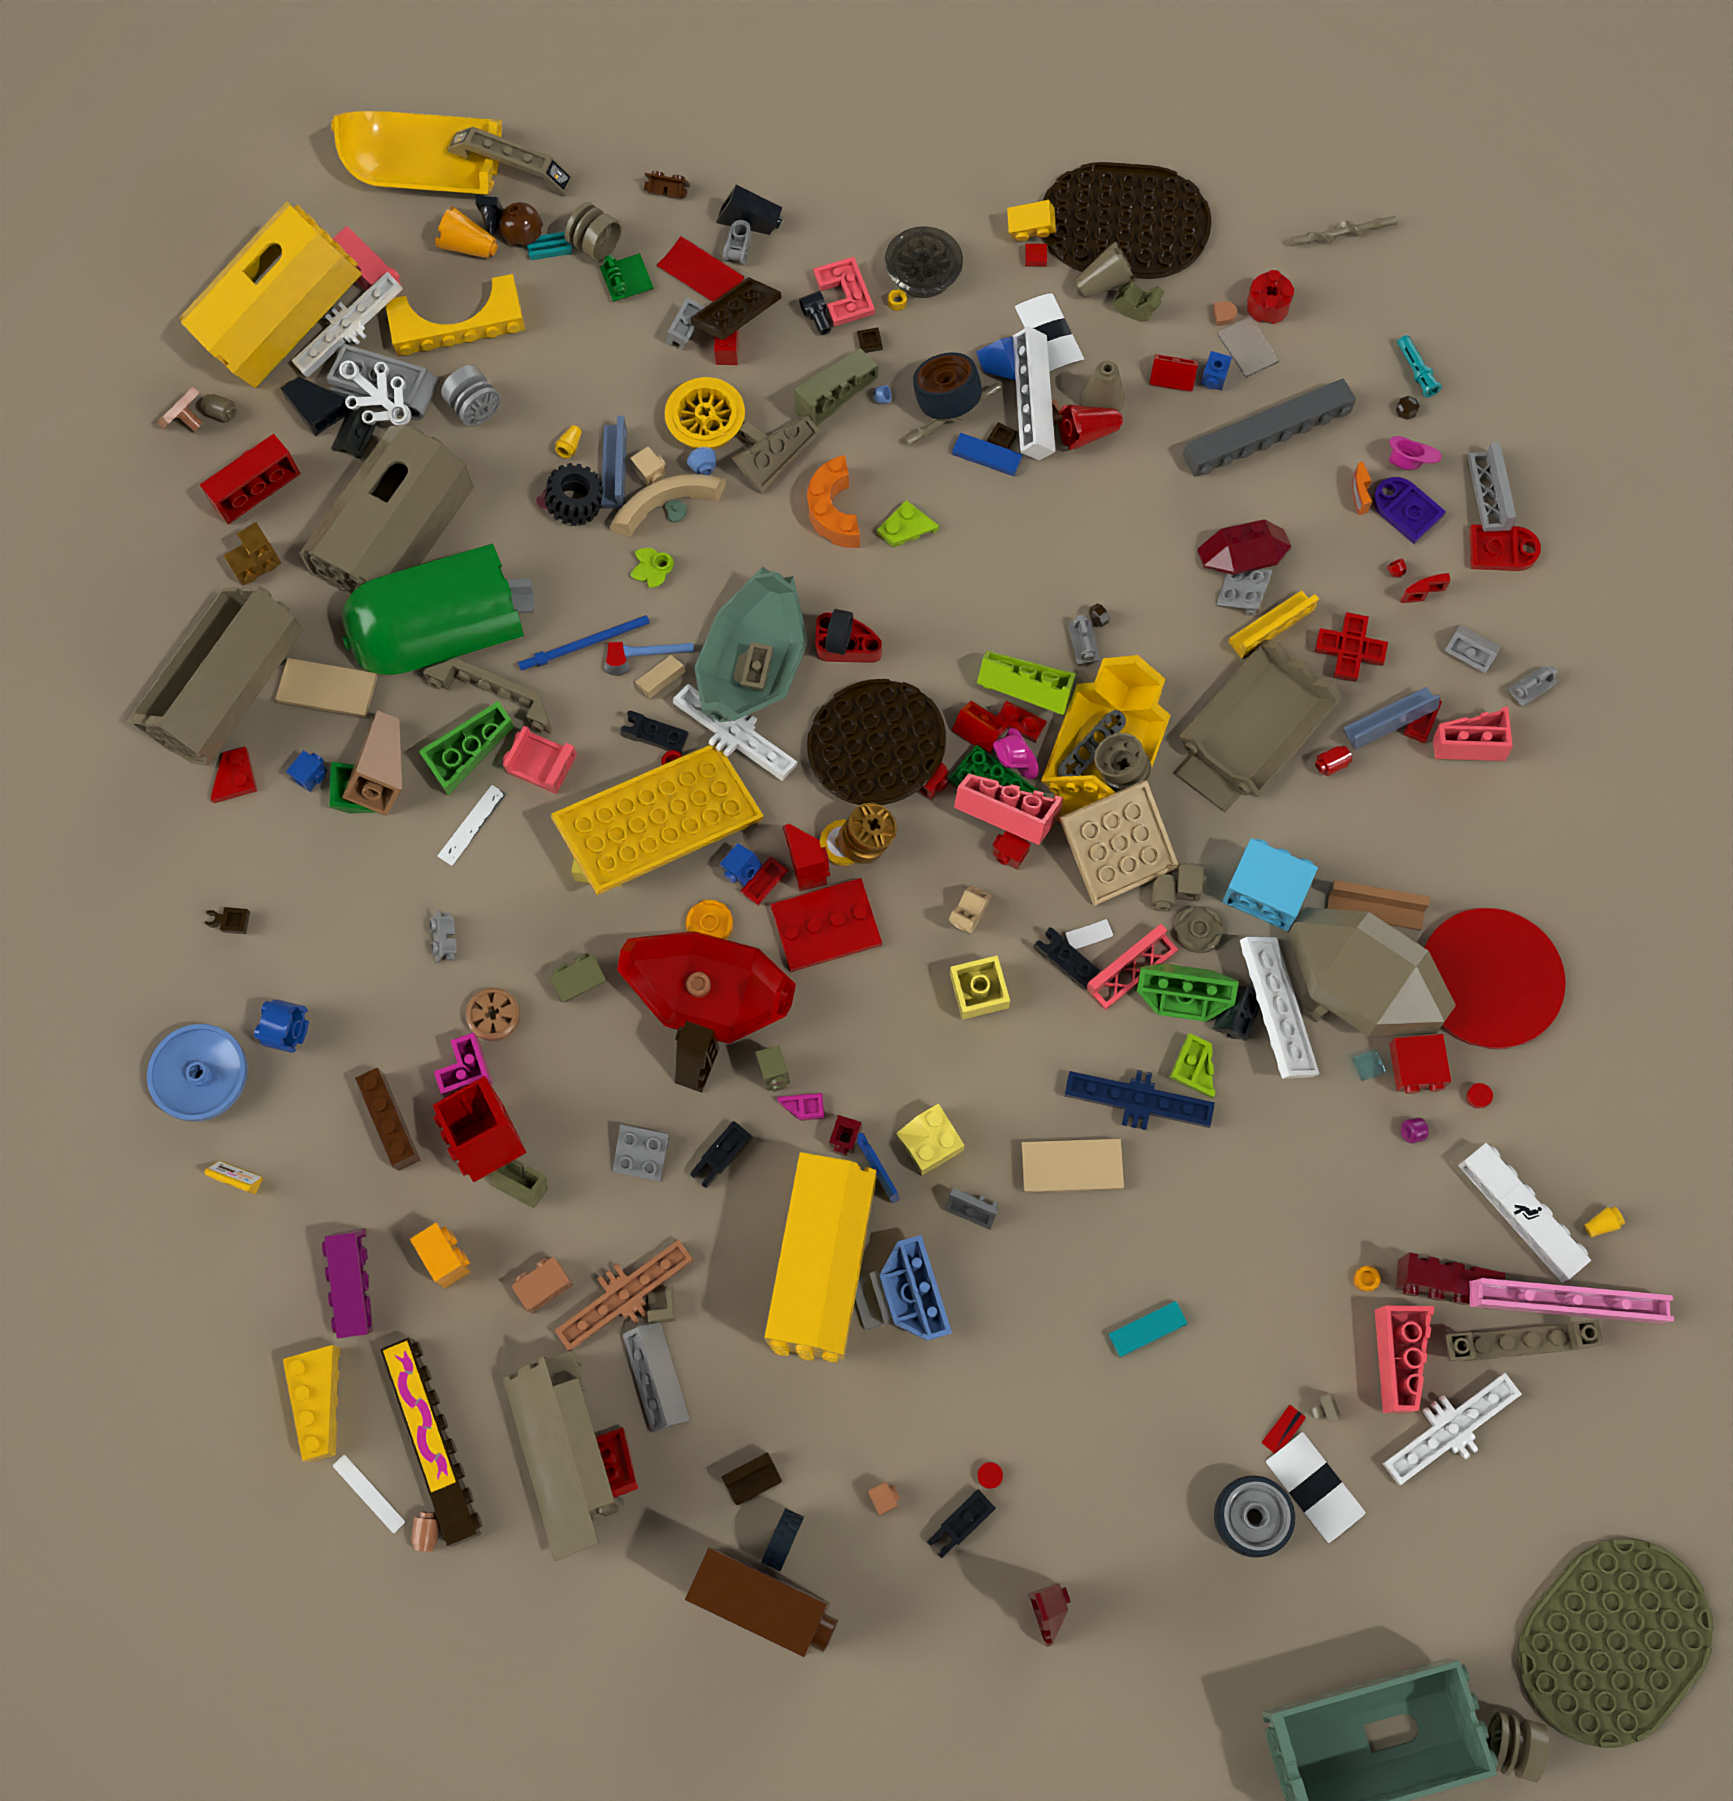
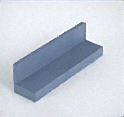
M1425 687L1344 727L1343 732L1356 750L1437 710L1440 696H1433L1429 689Z

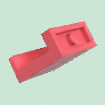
M523 726L521 732L518 731L514 737L513 747L503 757L505 771L507 774L557 794L577 756L575 747L568 743H565L564 746L530 732L528 727Z

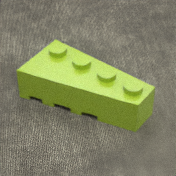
M986 650L977 684L982 685L986 689H994L1064 715L1076 674Z

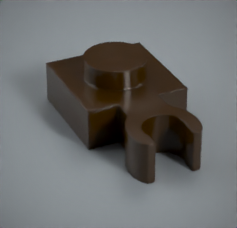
M224 907L223 914H219L214 910L206 912L209 916H215L212 922L205 921L208 927L215 928L220 926V930L223 933L246 934L250 916L248 909Z

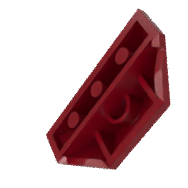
M1263 519L1222 528L1198 547L1197 552L1205 569L1212 568L1219 572L1234 575L1278 565L1287 552L1291 550V544L1283 528Z

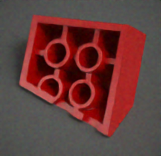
M790 823L785 824L783 831L799 891L827 885L830 867L826 847L821 848L819 839Z

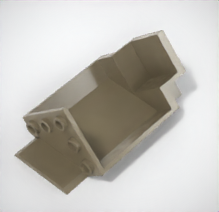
M573 1350L549 1359L543 1356L538 1359L537 1363L528 1364L517 1370L518 1373L503 1378L554 1561L598 1544L599 1541L593 1523V1516L596 1514L608 1516L619 1512L618 1507L624 1505L622 1499L613 1497L583 1395L585 1388L578 1368L583 1365L580 1355Z

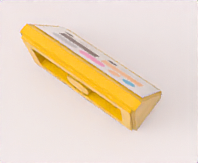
M222 1161L214 1163L204 1171L205 1175L214 1180L251 1194L257 1193L263 1180L259 1175Z

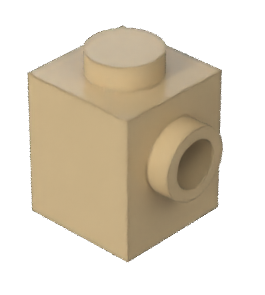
M649 446L630 458L633 470L646 486L662 480L666 476L665 461L659 454L656 456Z

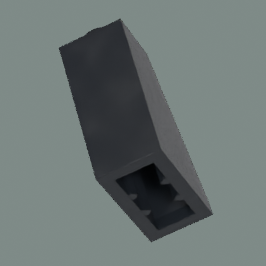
M736 184L723 202L716 223L731 227L735 221L744 220L749 223L751 231L770 235L774 228H779L783 217L780 214L783 207Z
M301 377L287 382L281 388L286 400L315 436L346 417L347 413L351 411L346 406V399Z

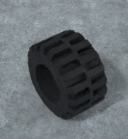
M567 463V467L561 465L558 467V470L554 469L548 478L545 493V505L548 507V512L554 514V519L557 521L561 519L563 524L566 525L568 522L571 523V526H576L577 523L585 525L586 520L591 522L594 516L598 515L604 491L601 478H597L598 474L595 471L590 472L591 468L587 466L583 468L581 467L582 464L578 463L577 466ZM570 490L577 491L584 497L574 499L568 497L564 492Z

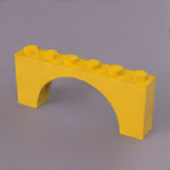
M513 274L492 278V290L486 305L470 319L456 324H436L421 318L412 310L406 296L393 298L386 304L392 343L397 356H407L416 352L431 351L435 348L451 347L459 343L474 342L483 338H494L498 335L526 330Z

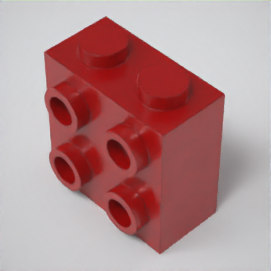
M1443 1034L1394 1038L1389 1043L1397 1091H1405V1094L1419 1093L1420 1089L1439 1092L1445 1090L1444 1087L1452 1082Z

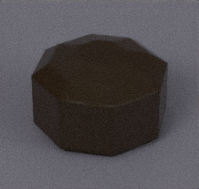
M1406 396L1400 398L1396 412L1399 417L1408 420L1416 416L1420 405L1416 398Z
M1097 603L1090 607L1089 616L1095 625L1103 627L1109 623L1110 617L1103 605Z

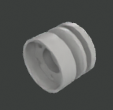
M467 365L453 372L445 380L441 389L443 399L455 410L456 415L467 426H476L488 420L497 411L501 403L499 392L487 381V378L480 369L474 365Z

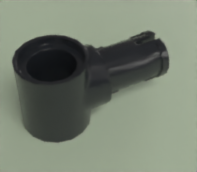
M817 291L799 298V304L804 316H809L814 321L820 335L828 334L831 331V326L825 316L826 303L822 293Z

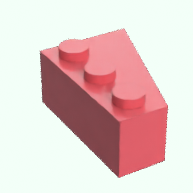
M1508 707L1489 714L1484 712L1480 716L1469 719L1465 717L1439 724L1433 737L1435 759L1506 761L1513 747Z

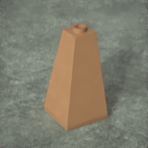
M377 710L370 723L342 798L387 816L402 788L400 721L398 718Z

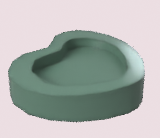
M679 500L666 502L665 509L668 512L670 522L677 523L684 519L687 514V506Z

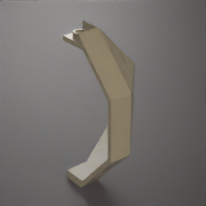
M1306 907L1294 922L1288 934L1310 997L1369 1037L1436 1034L1456 1006L1429 951L1370 912Z

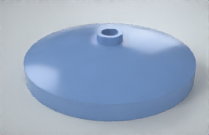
M208 1024L188 1025L169 1034L154 1050L147 1069L148 1089L155 1103L174 1118L190 1122L209 1120L228 1110L241 1095L247 1080V1059L238 1041L225 1030Z

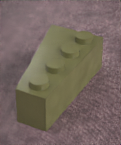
M861 348L849 354L839 362L794 388L796 413L800 417L804 415L809 416L817 427L878 378V364Z

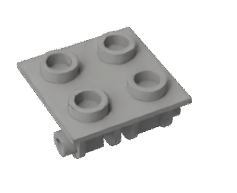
M1257 569L1234 575L1227 573L1216 606L1243 608L1247 610V615L1255 616L1259 612L1272 570Z
M620 1124L612 1172L661 1181L666 1148L669 1147L670 1143L669 1134Z

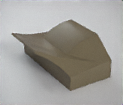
M750 642L749 649L738 656L733 679L738 681L741 687L764 692L772 664L773 646Z

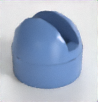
M887 385L879 386L874 390L873 399L875 402L885 404L891 401V391Z

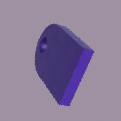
M1390 477L1383 480L1377 486L1373 496V504L1376 511L1413 544L1427 533L1446 513L1443 508L1416 485L1401 477ZM1389 488L1394 494L1391 496L1385 495L1382 489Z

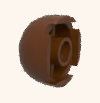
M517 202L507 206L502 211L499 218V228L506 243L511 246H516L515 243H521L522 246H526L535 242L541 236L543 222L536 209L531 205Z

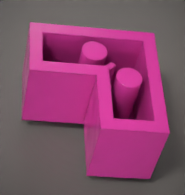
M473 1032L450 1040L457 1063L434 1071L441 1095L446 1098L483 1076H486L492 1085L493 1081L480 1040Z

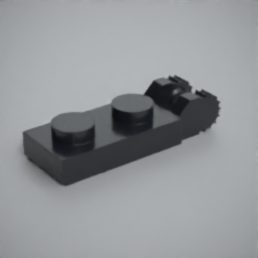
M733 1121L701 1157L702 1160L696 1165L690 1175L693 1178L698 1177L708 1164L713 1170L704 1178L702 1183L703 1187L708 1188L751 1141L753 1136Z
M977 1489L940 1525L941 1528L926 1542L931 1546L940 1539V1536L945 1531L953 1540L940 1549L938 1555L942 1559L956 1544L959 1545L996 1509L995 1506Z

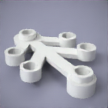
M347 360L340 365V374L345 379L354 380L371 395L369 397L348 396L345 404L350 410L355 411L360 407L382 405L388 410L375 413L371 410L364 411L362 420L366 424L373 425L376 421L389 420L394 425H406L409 423L411 411L404 405L403 390L406 387L404 379L399 376L392 378L391 386L394 388V403L388 399L386 377L389 374L388 365L384 362H378L374 366V371L377 374L378 389L359 373V367L354 362ZM385 366L384 372L379 373V367ZM350 368H354V373L352 375H348V370ZM401 380V386L395 387L396 381ZM355 399L356 405L351 407L350 401ZM399 412L404 413V416L401 419L397 418V414ZM369 414L373 415L371 421L366 420V417Z

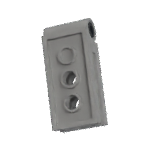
M343 344L327 376L328 384H331V392L344 398L348 396H371L354 380L345 379L340 374V365L347 360L354 362L359 367V373L378 389L377 374L374 371V366L378 362H384L389 367V374L386 376L388 399L394 403V388L391 386L392 378L396 376L401 377L406 382V387L403 390L404 405L410 409L412 419L420 420L423 418L439 384V380L434 374L420 366ZM385 366L379 367V373L384 372ZM354 368L348 370V375L354 373ZM401 380L396 381L395 387L401 386ZM382 405L372 406V407H375V408H379V409L388 411V410H387L384 406H382ZM403 412L398 413L399 415L404 416Z

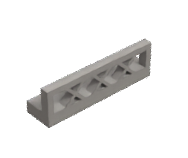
M1493 442L1490 444L1487 452L1469 453L1468 455L1483 532L1511 530L1516 519L1500 442ZM1475 460H1486L1487 467L1485 469L1481 468L1476 464ZM1482 477L1491 481L1489 488L1480 483ZM1486 495L1495 500L1493 506L1484 502L1483 498ZM1490 514L1494 515L1499 519L1500 523L1489 524L1488 516Z

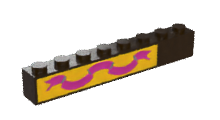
M408 1337L380 1349L446 1545L453 1547L481 1535L479 1528L483 1527L478 1512L474 1513L471 1503L474 1502V1498L470 1488H465L462 1479L465 1477V1472L462 1464L456 1462L454 1453H457V1449L453 1439H448L445 1430L448 1428V1423L445 1415L439 1413L437 1405L440 1404V1400L436 1390H431L429 1380H432L427 1365L423 1366L420 1357L423 1356V1350L420 1343Z

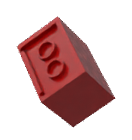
M486 1076L432 1105L436 1112L433 1119L439 1129L443 1128L440 1135L446 1145L450 1144L447 1150L453 1161H460L457 1165L463 1176L469 1175L473 1182L480 1180L527 1153L505 1106Z

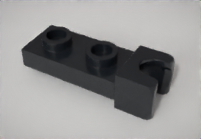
M631 710L627 712L628 721L634 725L632 727H621V735L624 738L640 741L667 751H678L682 754L689 735L688 731L644 717L643 714Z
M1049 927L1045 936L1050 940V944H1044L1038 940L1033 948L1084 990L1088 982L1097 975L1100 969L1066 942L1057 931Z

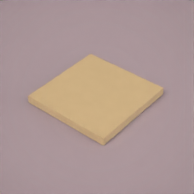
M1147 780L1138 782L1059 817L1093 905H1098L1154 880L1158 875L1167 874L1179 868V863Z

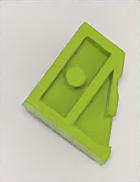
M906 500L877 529V535L894 548L904 544L906 541L916 540L920 538V535L930 531L932 533L937 532L939 525Z
M1187 1034L1169 1078L1209 1098H1213L1215 1096V1089H1213L1212 1075H1214V1066L1211 1061L1213 1055L1212 1043L1194 1034Z

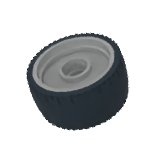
M1244 1476L1232 1481L1221 1491L1215 1504L1214 1521L1219 1536L1230 1549L1247 1557H1266L1278 1552L1287 1544L1295 1527L1296 1517L1291 1498L1279 1484L1266 1477ZM1250 1509L1256 1510L1259 1514V1521L1256 1524L1250 1523L1247 1519V1513Z

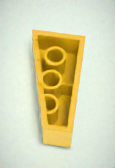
M335 1345L283 1359L302 1461L314 1462L336 1455V1407H338L337 1384L339 1381L338 1361L340 1348Z

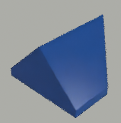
M1013 337L1000 339L976 351L984 373L1016 380Z

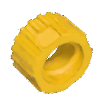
M900 289L892 290L888 295V307L895 311L904 309L907 304L906 293ZM895 297H899L902 301L894 302L893 300Z

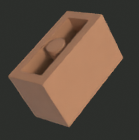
M555 1257L542 1259L536 1264L537 1268L529 1274L528 1272L522 1273L515 1279L516 1283L511 1286L526 1310L531 1314L573 1286V1283Z

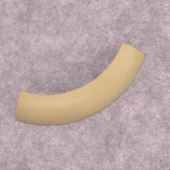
M683 474L656 481L638 491L620 508L610 524V531L631 537L638 525L647 517V513L657 506L662 507L667 501L677 498L690 497L691 499H707L718 502L726 486L725 478L706 474Z

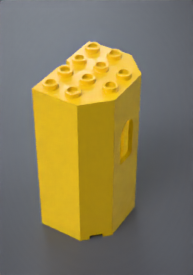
M286 201L180 316L181 323L215 358L217 357L233 374L256 388L362 273L356 268L358 263L298 204L294 207ZM282 254L280 260L269 270V272L256 285L255 282L257 281V279Z
M803 1152L799 1153L764 1337L770 1349L774 1351V1354L789 1356V1352L798 1354L799 1359L814 1361V1357H818L833 1363H838L839 1359H845L877 1180L875 1169L865 1167L864 1171H862L858 1163Z

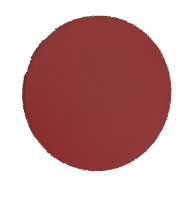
M1497 908L1466 910L1444 921L1436 928L1424 945V948L1429 951L1456 1005L1441 1027L1458 1040L1469 1045H1476L1487 1049H1508L1526 1044L1535 1039L1557 1017L1565 996L1566 980L1564 966L1552 941L1538 926L1516 913Z

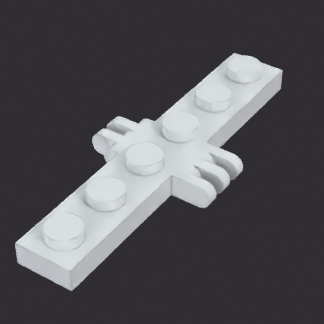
M386 272L348 309L340 301L338 303L341 309L340 312L334 307L331 310L335 314L334 317L328 313L325 315L331 324L291 361L308 378L346 341L350 343L353 340L358 345L360 343L356 338L358 335L365 339L367 336L363 333L364 325L403 288Z
M689 684L673 698V704L715 733L709 740V744L714 746L719 741L716 749L722 751L727 747L723 752L725 756L728 757L735 749H738L781 781L796 768V760L754 731V724L757 721L756 717L752 716L747 721L750 716L749 714L735 721L718 722L702 711L699 691Z
M1503 1373L1456 1409L1442 1395L1438 1399L1443 1405V1409L1434 1401L1430 1405L1435 1411V1415L1428 1407L1422 1410L1433 1426L1382 1464L1396 1483L1402 1485L1448 1449H1451L1454 1454L1459 1452L1465 1460L1468 1459L1470 1454L1465 1449V1446L1473 1454L1478 1451L1477 1446L1473 1442L1476 1437L1472 1431L1522 1395L1508 1375Z

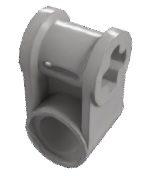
M738 220L732 224L728 239L724 245V261L730 259L739 261L742 265L746 264L749 248L752 243L751 229L747 221Z

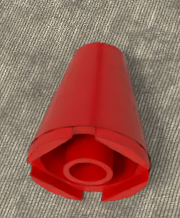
M1069 404L1062 406L1059 415H1063L1062 422H1058L1060 437L1064 446L1069 445V450L1078 449L1119 431L1123 424L1122 414L1115 408Z

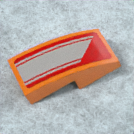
M1363 461L1357 465L1352 485L1354 502L1359 515L1368 513L1372 503L1367 492L1371 478Z

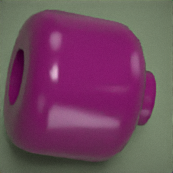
M1419 1117L1411 1118L1402 1123L1401 1135L1406 1142L1411 1144L1423 1142L1428 1138L1429 1128L1424 1119Z

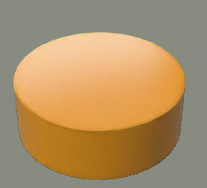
M1372 1266L1359 1268L1353 1278L1355 1286L1363 1292L1375 1290L1381 1281L1379 1272Z

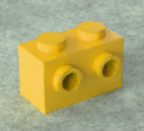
M1049 200L1007 208L1009 234L1014 240L1026 241L1030 237L1037 236L1042 238L1049 236L1051 233H1056L1054 206Z

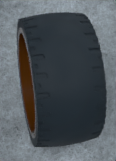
M948 352L933 356L919 365L913 375V386L917 402L923 413L931 418L943 420L962 416L972 410L981 399L982 388L977 367L974 361L965 354Z

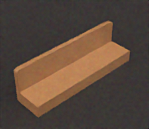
M1334 880L1329 888L1327 909L1370 912L1388 925L1420 931L1423 927L1424 912L1429 907L1430 897Z

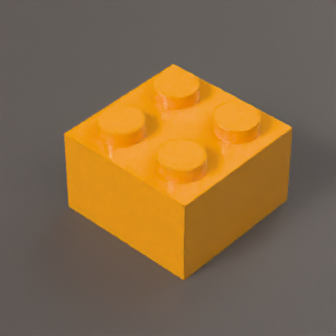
M434 1223L410 1239L433 1280L443 1288L449 1287L471 1272L467 1266L471 1264L464 1251H461L459 1247L456 1248L455 1244L458 1243V1240L446 1226L441 1227L438 1223Z

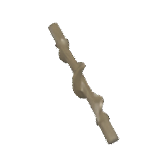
M1396 216L1377 218L1372 222L1354 225L1350 221H1342L1331 231L1307 232L1304 235L1291 237L1292 246L1305 243L1311 244L1316 240L1331 243L1339 235L1354 233L1356 236H1360L1373 228L1381 229V227L1396 225L1397 219Z
M995 383L989 388L982 390L980 401H986L989 397L1001 391L999 383ZM962 416L943 420L932 418L927 427L918 428V431L905 438V442L910 446L922 438L925 439L934 429L948 420L953 422L961 421Z

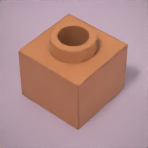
M884 1482L868 1491L879 1516L898 1507L896 1501L900 1497L894 1485L888 1486L887 1482Z

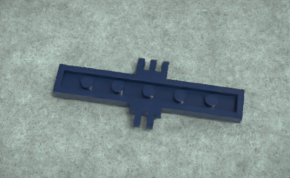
M1137 1070L1136 1078H1131L1128 1084L1069 1071L1064 1097L1124 1109L1123 1126H1127L1129 1117L1133 1118L1132 1128H1137L1138 1119H1141V1130H1146L1149 1115L1206 1128L1211 1126L1215 1102L1155 1090V1083L1151 1082V1072H1147L1145 1081L1141 1080L1142 1070Z

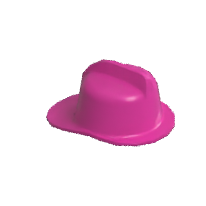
M1394 436L1389 440V444L1392 447L1389 462L1401 469L1415 470L1423 463H1436L1442 459V454L1429 445L1401 436Z
M1015 728L1009 729L1006 737L993 744L1000 763L1006 768H1017L1027 779L1036 778L1039 772L1036 757L1020 732Z

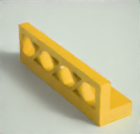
M1301 590L1230 637L1228 642L1243 659L1254 652L1265 639L1272 640L1312 613L1317 606L1319 598L1316 594L1308 598Z

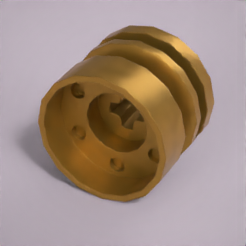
M864 803L856 807L839 830L838 843L843 854L853 862L860 864L872 863L879 859L896 837L897 826L895 818L889 810L879 804Z

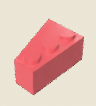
M348 226L332 238L358 263L356 268L362 274L355 282L366 291L386 272L400 284L399 274L393 268H389Z

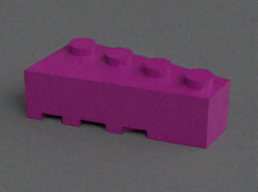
M366 1228L336 1232L325 1236V1241L322 1242V1252L324 1257L327 1256L328 1267L325 1268L326 1281L330 1282L331 1292L328 1293V1302L334 1311L331 1327L333 1333L336 1332L337 1339L367 1335L373 1331L370 1296H365V1291L369 1290V1274L363 1268L366 1260H368L367 1249H364L362 1245V1238L366 1237Z

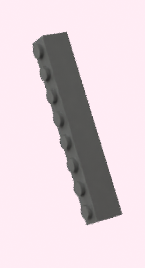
M1344 378L1189 442L1185 444L1182 456L1194 477L1200 474L1206 475L1219 466H1228L1238 458H1247L1257 450H1266L1276 442H1285L1293 435L1300 432L1306 433L1319 424L1325 425L1338 416L1344 417L1348 415L1353 409L1356 398Z

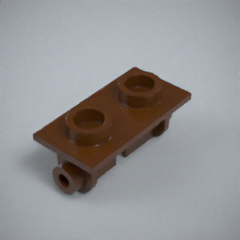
M652 171V174L645 173L649 182H645L644 190L648 191V193L663 196L664 188H668L666 195L668 197L679 199L687 197V189L685 187H690V184L685 180V177L680 175L667 177L659 171Z

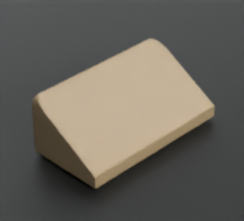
M670 655L635 681V683L651 699L684 674L685 668L680 661Z

